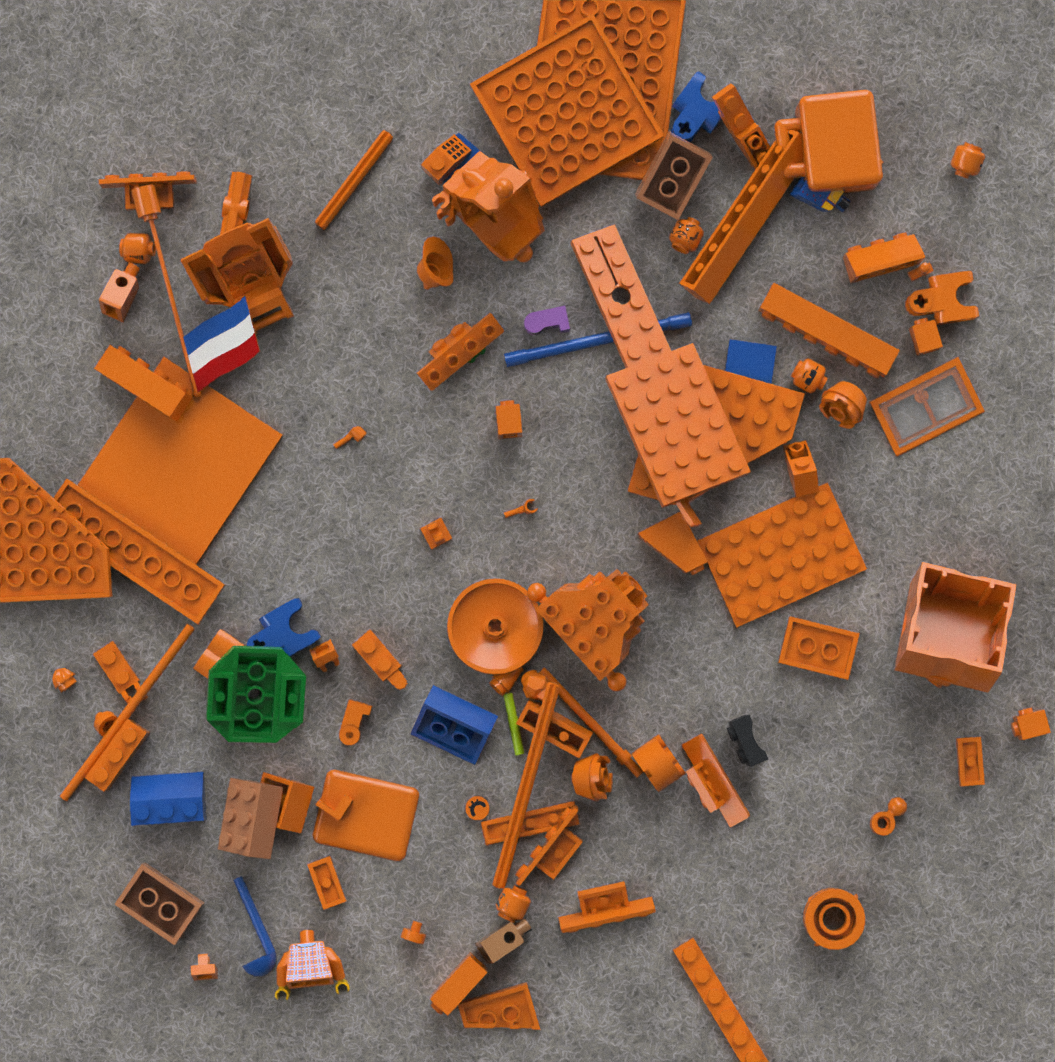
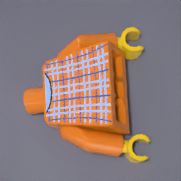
M313 930L301 931L300 943L291 944L289 951L285 952L277 965V985L279 988L275 992L277 1000L279 999V991H284L287 995L286 1000H288L291 995L290 989L332 985L334 980L337 981L335 983L337 994H340L338 986L341 984L346 985L349 992L350 987L348 981L344 979L345 973L341 959L332 948L325 947L324 941L314 940Z

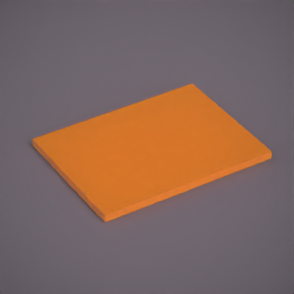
M543 0L537 45L587 16L594 14L664 134V138L599 175L643 180L668 134L686 0Z
M163 357L154 373L156 370H159L169 377L167 380L169 383L174 385L175 382H178L188 389L186 393L192 397V400L176 422L136 397L78 483V486L197 565L283 435L209 386L200 391V397H193L194 391L189 373Z

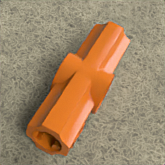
M232 172L228 195L225 196L222 207L223 221L220 234L244 224V221L247 220L252 175L243 172Z

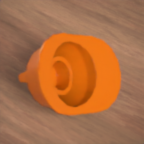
M434 236L425 240L423 258L417 265V274L426 290L439 286L447 287L453 283L452 253L443 240Z

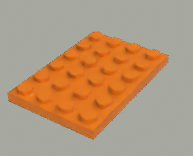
M828 482L819 486V492L791 498L697 540L708 561V567L736 628L867 569Z

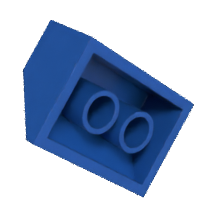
M433 685L418 715L411 735L475 765L498 716Z
M204 772L131 777V826L207 820Z

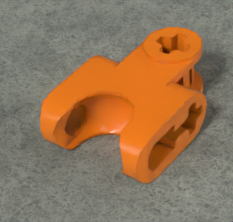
M972 271L929 277L928 289L914 291L907 297L905 301L907 312L913 316L934 314L936 325L978 318V307L961 305L956 298L958 287L968 285L974 280ZM918 299L920 302L923 301L924 305L919 307L918 304H914V301Z

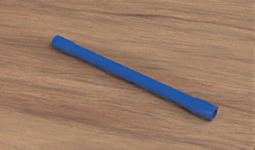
M689 312L658 320L662 331L692 326ZM608 331L532 349L504 353L507 367L541 358L613 343L614 341Z

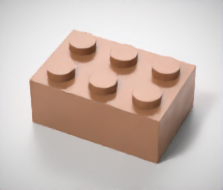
M669 131L635 193L636 198L679 220L713 156L711 153Z
M230 778L218 850L247 857L271 859L283 787L251 780Z
M145 862L141 864L115 905L173 945H176L205 902Z

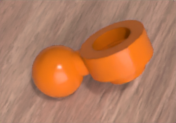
M900 797L892 798L888 803L887 812H877L871 817V830L880 836L892 833L895 828L894 817L902 816L906 812V801ZM880 819H883L885 821V826L883 828H880L878 826V821Z

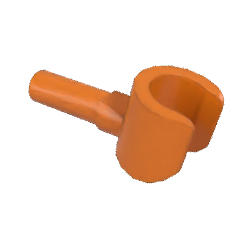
M360 426L353 427L344 438L333 445L338 449L352 438L359 442L367 433Z
M528 499L524 502L523 506L504 512L505 518L524 512L526 514L535 513L538 508L532 511L527 508V503L534 502L535 500Z

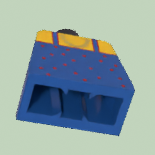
M804 177L800 178L790 193L792 197L822 212H830L833 207L844 212L850 205V200L842 195L845 190L813 192L808 188Z

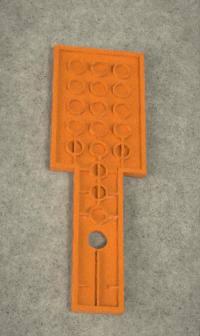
M615 224L573 239L570 244L625 365V369L607 375L605 380L661 507L664 508L750 474L751 471L694 344L691 343L671 351ZM617 288L626 289L630 294L629 302L626 304L615 302L612 298V292Z

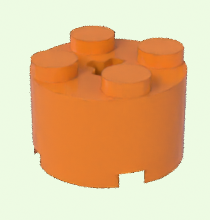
M659 734L632 753V756L658 793L686 774Z

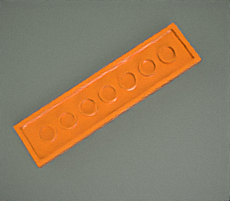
M69 479L64 481L54 496L56 501L109 548L110 566L199 625L226 586L224 583Z

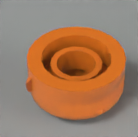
M826 888L808 898L803 912V923L808 935L816 942L814 946L839 950L849 947L859 939L865 926V913L858 900L857 893L852 895L843 889ZM831 907H839L844 912L845 921L839 929H828L823 923V915Z

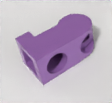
M565 306L532 312L524 320V328L531 335H538L543 330L559 327L560 333L570 332Z

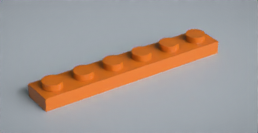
M692 937L673 949L740 1062H769L694 938Z

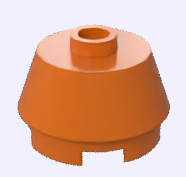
M840 381L822 393L819 409L827 419L831 416L841 422L839 427L851 429L856 423L862 421L867 398L863 391L854 384Z
M595 753L575 762L572 772V783L577 795L596 802L600 799H607L606 792H611L613 774L608 773L607 764L610 763L608 756H600Z

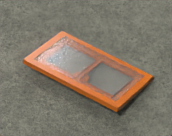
M959 357L869 402L896 457L985 412Z

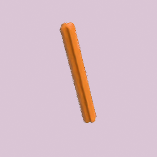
M383 130L315 220V224L323 230L328 227L393 140V136L389 132Z

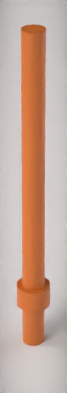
M544 667L539 673L543 674L550 682L560 685L558 695L614 753L617 757L616 760L621 765L624 764L638 778L643 773V770L631 759L632 755L626 749L623 750Z

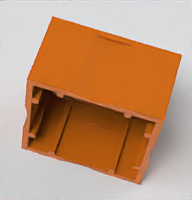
M922 562L910 583L894 670L988 693L1002 673L1007 645V625L1012 615L1017 584L983 576H970L954 569Z

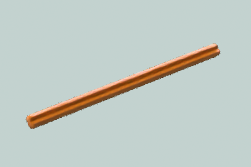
M548 682L492 883L496 888L504 889L507 883L560 690V685L554 682Z

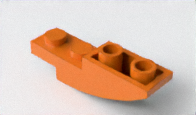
M730 83L712 96V99L719 110L718 114L731 136L755 170L770 149V145L759 125L752 119L736 87Z

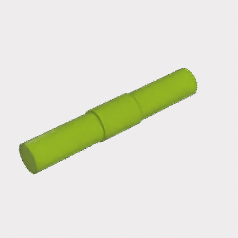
M507 693L503 696L516 756L525 753L520 726L516 724L518 716L513 693Z

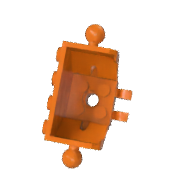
M481 151L472 157L461 169L456 170L452 177L443 185L444 190L432 199L433 206L435 207L439 203H444L436 213L439 220L448 215L445 222L449 227L454 224L456 220L455 215L458 216L464 224L471 228L484 245L502 261H513L516 258L519 262H528L533 256V250L529 245L545 231L542 223L543 217L538 209L539 204L535 198L536 193L532 188L530 175L524 170H518L512 164L501 163L495 158H489Z
M618 569L608 577H605L599 571L595 576L589 574L580 583L564 584L549 597L546 596V588L542 584H531L527 590V595L530 600L540 603L536 608L537 612L599 681L606 676L608 687L616 692L623 690L627 683L626 678L623 674L614 672L613 669L629 655L631 640L641 632L639 626L645 622L639 613L649 605L645 600L648 595L643 591L640 584L626 571L621 574Z

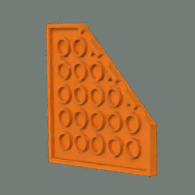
M703 365L747 464L792 440L805 393ZM638 455L628 492L659 501Z
M0 458V602L112 597L109 548L10 458Z

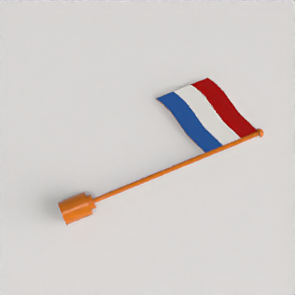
M145 185L132 189L131 193L138 219H144V222L150 223L194 391L192 396L198 398L201 396L200 391L218 377L246 364L260 352L247 299L244 296L230 309L202 322L184 336L154 220L158 219L157 215L161 214L155 186Z

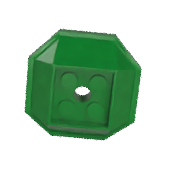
M232 646L208 671L206 720L228 742L277 743L294 728L303 723L306 674L282 647ZM252 689L260 690L257 697L251 698L248 697V694Z

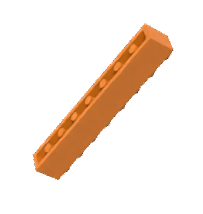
M792 129L788 131L790 141L785 149L782 145L777 146L776 140L774 141L679 284L695 298L708 304L712 302L794 180V178H786L784 171L789 163L803 162L802 134Z

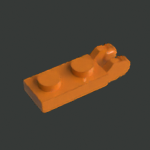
M112 641L95 652L93 656L118 693L122 695L128 704L132 697L127 692V689L134 685L138 691L141 687L140 679L115 642Z

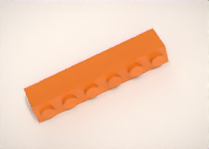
M776 283L772 284L758 310L762 312L761 316L770 322L779 321L783 324L782 328L791 333L797 331L803 334V339L811 344L816 345L817 342L825 346L824 350L834 356L840 354L846 357L845 361L854 367L861 365L867 369V374L875 378L880 376L884 378L900 351Z

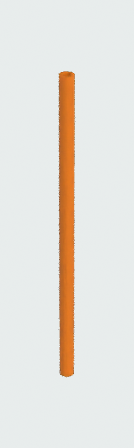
M189 624L184 627L61 793L60 797L63 800L68 801L122 725L130 718L193 633L194 627Z

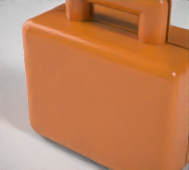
M857 90L804 96L796 107V118L781 119L775 123L777 146L782 145L784 149L790 141L789 130L792 129L802 134L803 162L789 163L784 171L786 178L804 177L808 188L813 192L845 190L843 193L869 191L874 190L881 182L883 172L874 96L871 91Z
M330 770L326 775L322 795L325 792L323 803L335 810L344 795L349 796L353 801L343 814L341 820L318 808L313 830L314 841L319 844L389 860H403L406 856L419 800L418 790L414 787L366 776Z

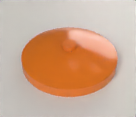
M486 579L470 585L456 598L448 616L447 632L455 654L471 669L489 675L507 674L523 667L537 652L543 636V618L536 610L539 606L538 603L529 599L525 588L509 580Z

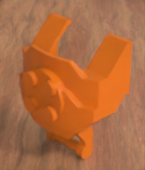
M269 218L254 225L245 223L205 242L203 249L181 259L201 300L206 304L232 307L246 296L252 319L280 306L282 309L253 322L256 334L258 330L279 320L294 317L291 307L281 290L285 276L293 265V261L278 229Z

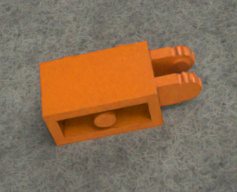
M372 630L367 631L352 644L383 682L388 679L399 690L407 686V680L399 670L402 665Z

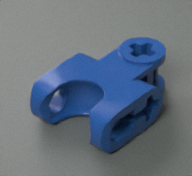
M699 71L694 74L672 105L674 109L680 112V115L675 120L671 132L688 142L694 139L701 128L711 134L722 120L718 114L719 110L715 102L705 100L700 93L706 76ZM687 127L688 131L681 134L680 129Z
M295 598L259 618L264 630L250 637L247 646H255L254 642L258 640L260 643L265 642L264 647H282L291 657L317 642L321 635L316 630H310L304 634H296L290 629L289 621L291 616L302 608L300 598Z

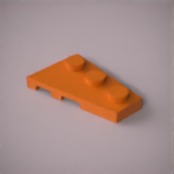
M527 982L467 999L458 1004L464 1028L502 1027L540 1030Z

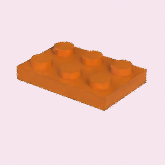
M789 616L778 663L848 680L860 633Z

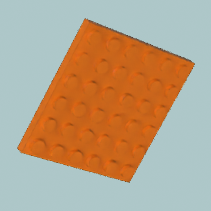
M594 14L587 16L470 83V87L520 171H526L530 175L532 188L536 193L535 198L540 207L547 205L664 138L663 132ZM590 58L588 62L582 65V70L578 69L577 66L582 59ZM592 60L599 62L600 72L596 73V65L591 62ZM585 75L597 76L596 79L585 80Z

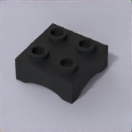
M743 715L728 722L730 727L726 729L731 741H737L740 749L736 750L741 764L746 763L747 766L752 767L768 760L766 752L758 746L752 732L753 721L750 715Z

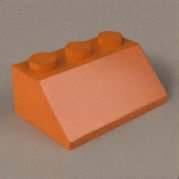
M907 232L893 236L894 240L887 242L884 239L870 242L871 246L862 248L861 245L848 248V252L844 254L843 259L850 284L919 265L924 260L925 255L915 235L907 236Z

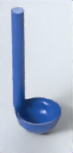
M240 876L233 881L266 952V955L242 967L248 974L254 977H262L273 970L276 965L277 956L244 879Z

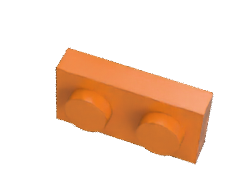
M981 737L956 738L959 786L985 785Z
M331 856L307 864L323 910L347 901Z

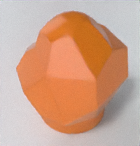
M529 670L521 678L526 698L542 702L547 684L550 681L536 670Z

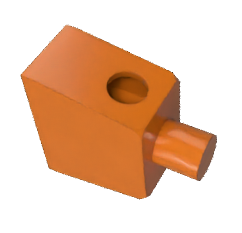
M127 262L123 272L118 269L114 270L99 298L103 314L124 322L139 289L138 279L136 278L140 270L138 266Z

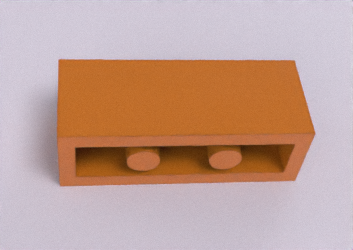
M529 699L516 724L534 733L542 704ZM554 711L546 741L580 758L593 732Z
M127 719L85 776V779L103 792L109 791L150 732L134 720Z

